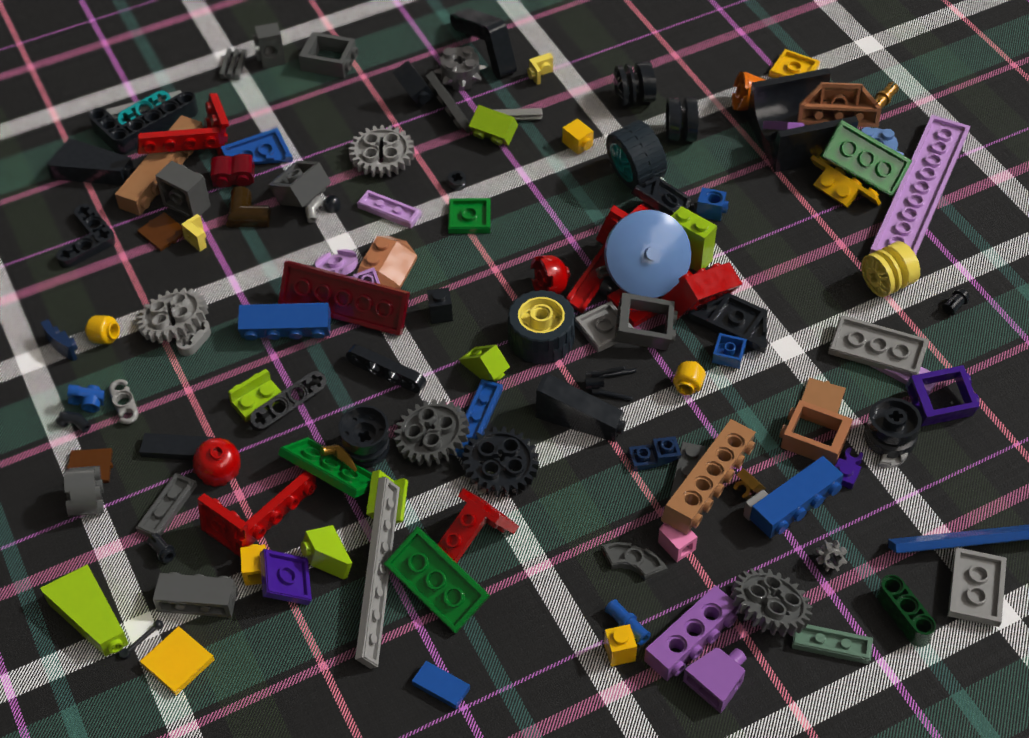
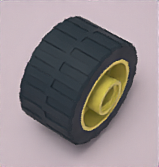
M539 290L524 293L513 301L508 313V342L516 356L533 364H548L564 358L571 351L575 339V314L573 306L564 296L552 291Z

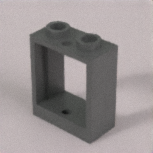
M311 32L299 55L301 71L345 78L347 72L352 68L353 60L358 56V47H356L355 39ZM320 49L343 53L340 60L317 56Z
M622 292L618 303L614 342L667 351L670 343H674L676 337V330L673 329V324L676 323L678 311L674 310L675 301ZM630 309L666 315L664 333L629 328Z

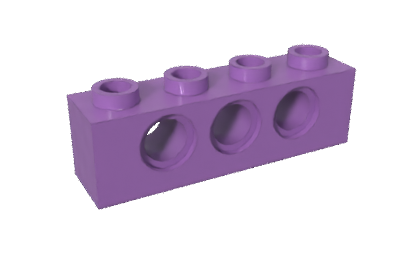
M715 585L645 649L644 661L666 681L673 675L678 676L690 659L695 660L700 656L703 647L708 642L710 644L714 643L720 636L722 629L725 627L729 628L735 623L738 618L736 615L738 607L732 605L734 600ZM706 617H713L715 620H709ZM694 632L698 634V636H691L688 633ZM676 648L681 652H673L670 649Z

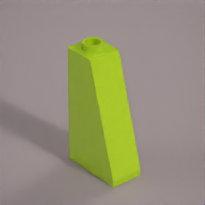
M88 564L41 587V591L48 604L105 657L111 653H117L123 647L129 645L124 631Z

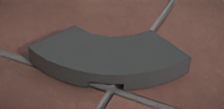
M627 542L601 545V551L611 570L618 568L630 569L638 573L644 581L667 573V567L664 562L647 548L642 549Z

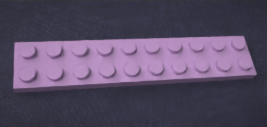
M931 115L913 154L912 162L898 187L874 240L870 254L877 250H882V248L896 241H901L907 244L917 255L971 126Z

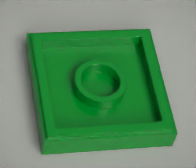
M449 198V234L491 233V198Z

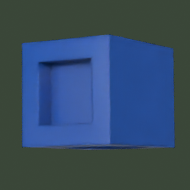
M702 187L697 202V214L702 218L721 221L722 214H727L729 201H726L727 192Z

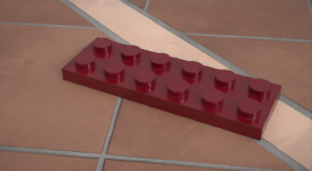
M287 260L284 262L278 304L328 303L331 318L400 336L403 334L410 292Z

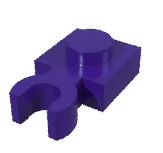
M849 447L845 451L844 460L839 458L835 467L844 474L841 485L852 490L861 470V466L858 465L862 462L863 453L860 452L858 457H852L850 455L851 448Z

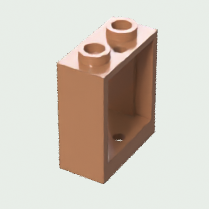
M799 400L796 408L792 407L787 418L789 424H784L779 435L780 438H783L781 448L815 461L824 456L835 466L850 433L853 419ZM799 418L837 431L832 445L829 446L793 433Z

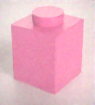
M664 523L659 529L658 543L678 562L696 550L698 537L692 530L686 535Z

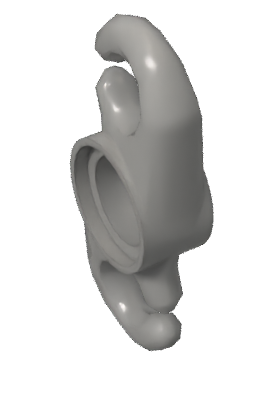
M118 379L110 384L109 393L115 410L118 412V416L121 417L120 422L131 424L137 420L139 412L130 388L127 386L128 382ZM118 385L125 386L122 390H115ZM123 398L130 399L125 405L118 404L119 400ZM125 413H132V414H133V415H132L130 418H128V419L123 418V415H124Z

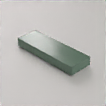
M807 624L801 633L795 632L793 635L792 649L869 664L871 661L873 638Z

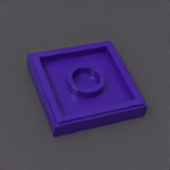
M263 549L260 552L263 597L308 605L312 601L308 559Z

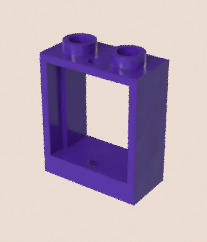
M964 365L912 375L905 385L912 404L919 410L922 417L921 426L970 417L980 407L979 397L974 393L969 373H966ZM955 379L964 404L934 410L924 385Z

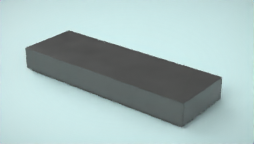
M175 473L136 526L137 532L152 539L154 538L151 535L154 533L162 536L197 487L196 481Z

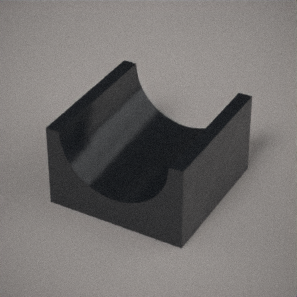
M828 68L752 82L747 120L774 172L814 165L810 158L812 155L817 158L821 156L840 120L855 128L858 127L859 121L856 116L787 130L763 129V121L797 122L799 104L821 82L830 83L831 73Z

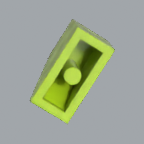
M496 344L474 347L459 359L461 364L484 380L497 381L510 368Z
M331 525L306 531L303 542H301V552L303 556L307 557L310 565L341 579L348 578L352 561L334 526Z

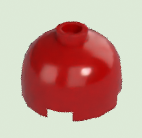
M542 255L534 257L531 262L530 269H534L535 279L531 280L535 291L545 290L561 294L565 290L570 278V271L563 261L553 255Z
M210 438L202 442L196 449L193 457L194 473L203 480L204 484L213 487L226 485L227 482L238 476L241 467L240 454L236 446L229 440L222 438Z

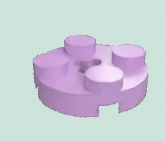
M347 249L337 250L338 254L332 256L328 252L315 261L316 268L347 275L359 268L356 253Z

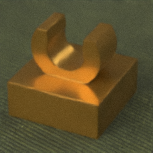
M744 468L737 474L742 481L736 482L733 487L737 492L742 487H746V492L742 495L746 500L752 497L753 491L758 493L766 489Z

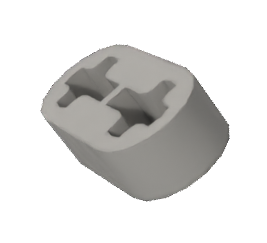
M207 320L200 321L201 326H195V332L188 331L187 337L181 335L179 340H176V346L181 355H193L210 337L211 329Z

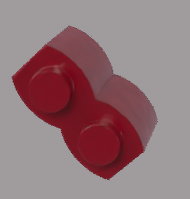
M238 154L232 157H213L211 159V180L213 186L224 188L232 185L246 186L253 184L255 165L252 155Z

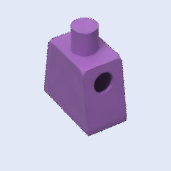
M715 648L685 668L683 682L719 713H722L744 680L745 670L741 665L746 661V656L738 648H735L729 655L720 648Z

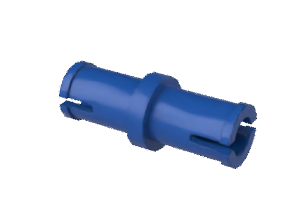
M616 599L607 604L605 612L619 624L618 627L630 624L638 645H643L649 640L651 633L637 621L636 615L629 613Z

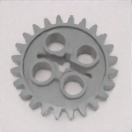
M383 125L380 126V129L373 126L371 131L365 128L366 133L358 132L359 137L354 136V142H350V162H352L353 167H357L358 172L364 170V175L371 172L372 177L379 174L380 178H382L383 174L386 173L391 177V172L399 174L398 169L405 170V165L410 166V160H414L413 140H411L410 135H406L405 130L399 132V127L392 130L391 125L387 129H384ZM380 140H383L384 145L383 162H380Z
M176 288L173 293L166 291L164 296L159 294L157 300L150 299L151 304L144 305L146 310L139 311L140 316L137 317L138 322L136 324L141 335L146 340L150 339L152 343L158 340L161 344L165 339L170 343L172 338L178 341L181 335L187 337L188 331L195 332L194 327L201 326L200 321L206 320L205 315L208 314V305L204 296L200 295L199 291L194 292L192 288L187 291L186 288H183L178 292Z

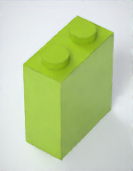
M681 206L671 217L678 221L685 230L691 245L690 268L698 271L701 268H706L713 261L717 225Z

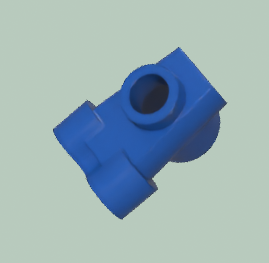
M69 384L67 392L68 404H81V409L86 412H98L100 405H104L105 391L96 385H88L85 388L80 387V385Z

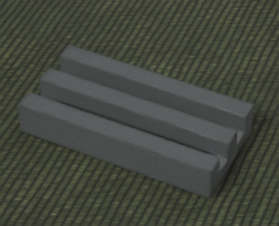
M227 48L220 70V79L240 80L247 56L246 49H242V52H239V49L232 51L231 48ZM237 57H240V58H239L238 65H237V68H236L235 75H232V74H233V70L235 69V66H236L235 64H236V61H237Z

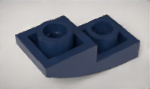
M49 319L40 322L45 336L53 348L64 357L72 361L77 360L75 350H78L74 338H68L65 330L60 332L57 326L53 327Z
M676 436L656 438L652 440L651 445L628 448V456L633 472L662 466L681 458Z

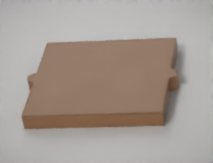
M809 377L801 400L838 413L846 388L830 384L829 381L823 382Z

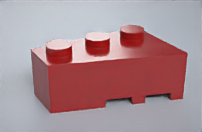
M730 262L722 265L716 263L707 270L701 268L693 275L687 273L678 279L679 283L661 299L675 301L674 310L678 311L677 319H680L687 310L691 311L694 309L697 311V306L711 300H717L726 293L732 294L742 285V282Z

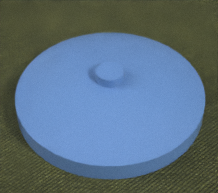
M656 210L633 212L619 220L611 229L605 243V265L613 282L624 292L652 298L666 295L679 283L678 279L687 274L691 263L690 241L683 227L670 215Z

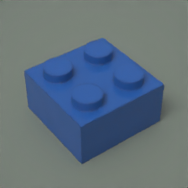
M719 333L712 363L740 369L747 339Z

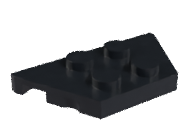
M658 176L652 178L651 181L644 182L642 186L637 185L631 192V194L650 205L653 210L670 216L681 206L697 214L693 201L689 196Z
M726 293L717 300L705 303L704 308L698 311L693 309L689 312V319L716 332L747 339V346L765 354L767 348V310L735 295Z

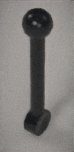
M161 620L154 621L153 626L132 645L119 651L120 658L123 660L128 659L132 650L155 630H160L163 627V622Z

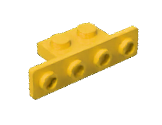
M812 155L810 159L813 164L823 170L822 174L813 184L815 188L846 208L851 205L858 194L877 206L881 204L878 197L879 194L874 189L869 187L867 190L855 177L848 178L842 169L838 167L834 169L829 165L828 161Z

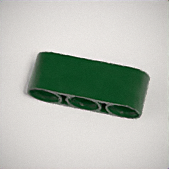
M896 575L885 576L877 593L878 601L913 645L917 647L927 646L936 628L934 619L900 577Z

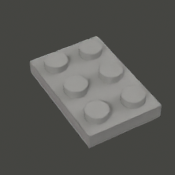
M956 547L953 557L948 616L1000 627L1002 623L1007 558Z

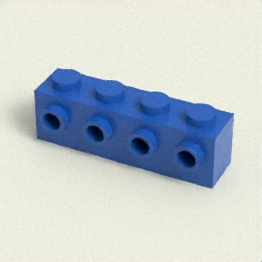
M328 303L239 305L238 331L241 338L246 340H256L257 338L276 340L280 337H289L291 339L312 337L320 339L324 336H330L331 311Z
M822 456L754 504L750 520L769 538H772L777 533L782 534L795 520L797 522L800 521L807 511L812 508H818L828 496L836 495L842 488L841 482L844 474Z

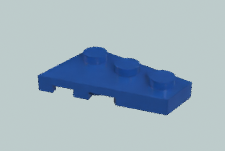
M278 128L221 146L223 156L232 157L238 154H250L253 157L254 164L293 162V157Z

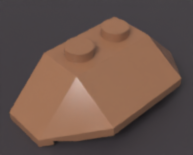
M821 82L799 104L797 123L812 125L856 116L859 121L858 127L878 128L881 106L863 84Z
M377 236L359 265L358 273L374 267L380 284L400 289L417 260V254L405 240L391 236Z

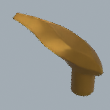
M334 444L320 448L322 456L334 455L354 472L357 471L351 456L343 447Z

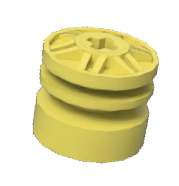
M896 241L882 248V250H877L865 256L861 262V270L867 286L879 297H886L900 290V288H905L917 282L920 278V265L915 253L907 244L901 241Z

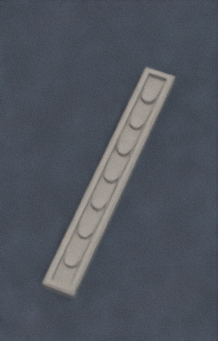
M386 476L378 480L355 660L370 669L378 668L390 573V570L384 563L392 555L400 487Z

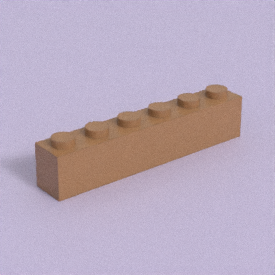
M181 115L168 131L203 128L201 121ZM194 150L148 154L115 193L119 209L140 216L150 206L154 198L160 194L155 175L171 161L183 165Z

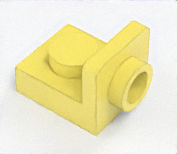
M551 53L529 59L528 76L534 80L536 85L541 84V75L553 72V56Z
M196 214L181 225L184 239L201 252L207 248L206 234L203 231L201 216Z

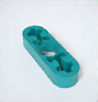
M166 91L153 93L122 110L118 114V122L121 125L127 123V121H124L125 116L132 120L136 118L133 111H136L138 117L142 115L139 112L140 107L148 106L151 110L153 105L156 107L162 104L158 101V98L161 97L167 101L171 99L170 95Z

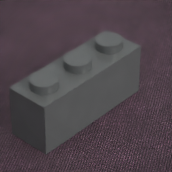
M160 573L153 602L157 612L232 618L238 590L235 580L227 576L206 577L202 574Z

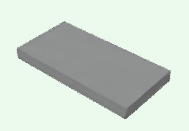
M841 315L828 354L879 369H888L912 376L919 374L929 339Z

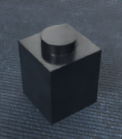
M449 287L427 290L431 324L453 321Z

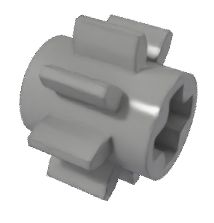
M824 540V545L821 548H816L817 552L821 555L816 558L818 564H823L825 571L828 572L830 568L839 571V567L843 563L847 564L846 559L843 557L847 550L845 547H840L838 540H835L833 543H828Z

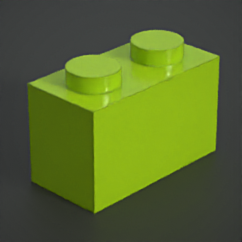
M478 105L469 127L473 135L479 139H484L485 137L491 139L490 141L496 145L501 146L505 144L509 146L518 123L512 116Z

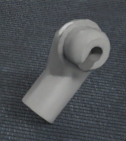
M316 195L312 202L304 207L308 223H314L318 220L316 209L324 206V199L319 195Z

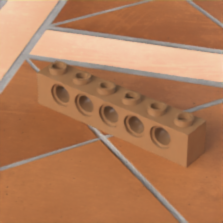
M730 419L668 501L661 521L686 535L692 527L697 528L703 518L702 513H708L714 503L713 498H719L725 487L723 484L725 482L729 484L735 474L734 469H740L745 460L744 455L751 454L756 444L753 442L756 432Z

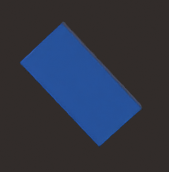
M425 661L412 680L413 686L454 709L458 708L470 690V684L428 661Z

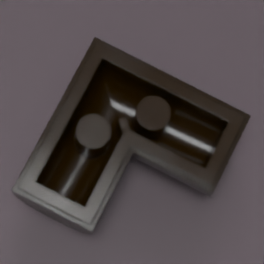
M235 187L231 190L227 227H269L270 206L251 205V191L246 187Z

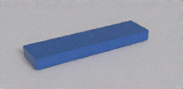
M481 379L465 414L470 425L468 427L470 434L466 435L468 442H462L463 449L456 448L457 457L462 458L465 445L469 444L470 438L475 439L477 432L483 436L484 429L487 427L503 391L502 384Z

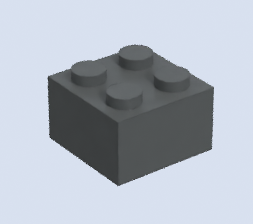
M171 161L155 175L163 205L191 218L196 214L201 216L211 206L205 178L202 174Z
M296 161L268 186L280 205L303 208L308 206L316 195L322 194L331 181L320 162Z

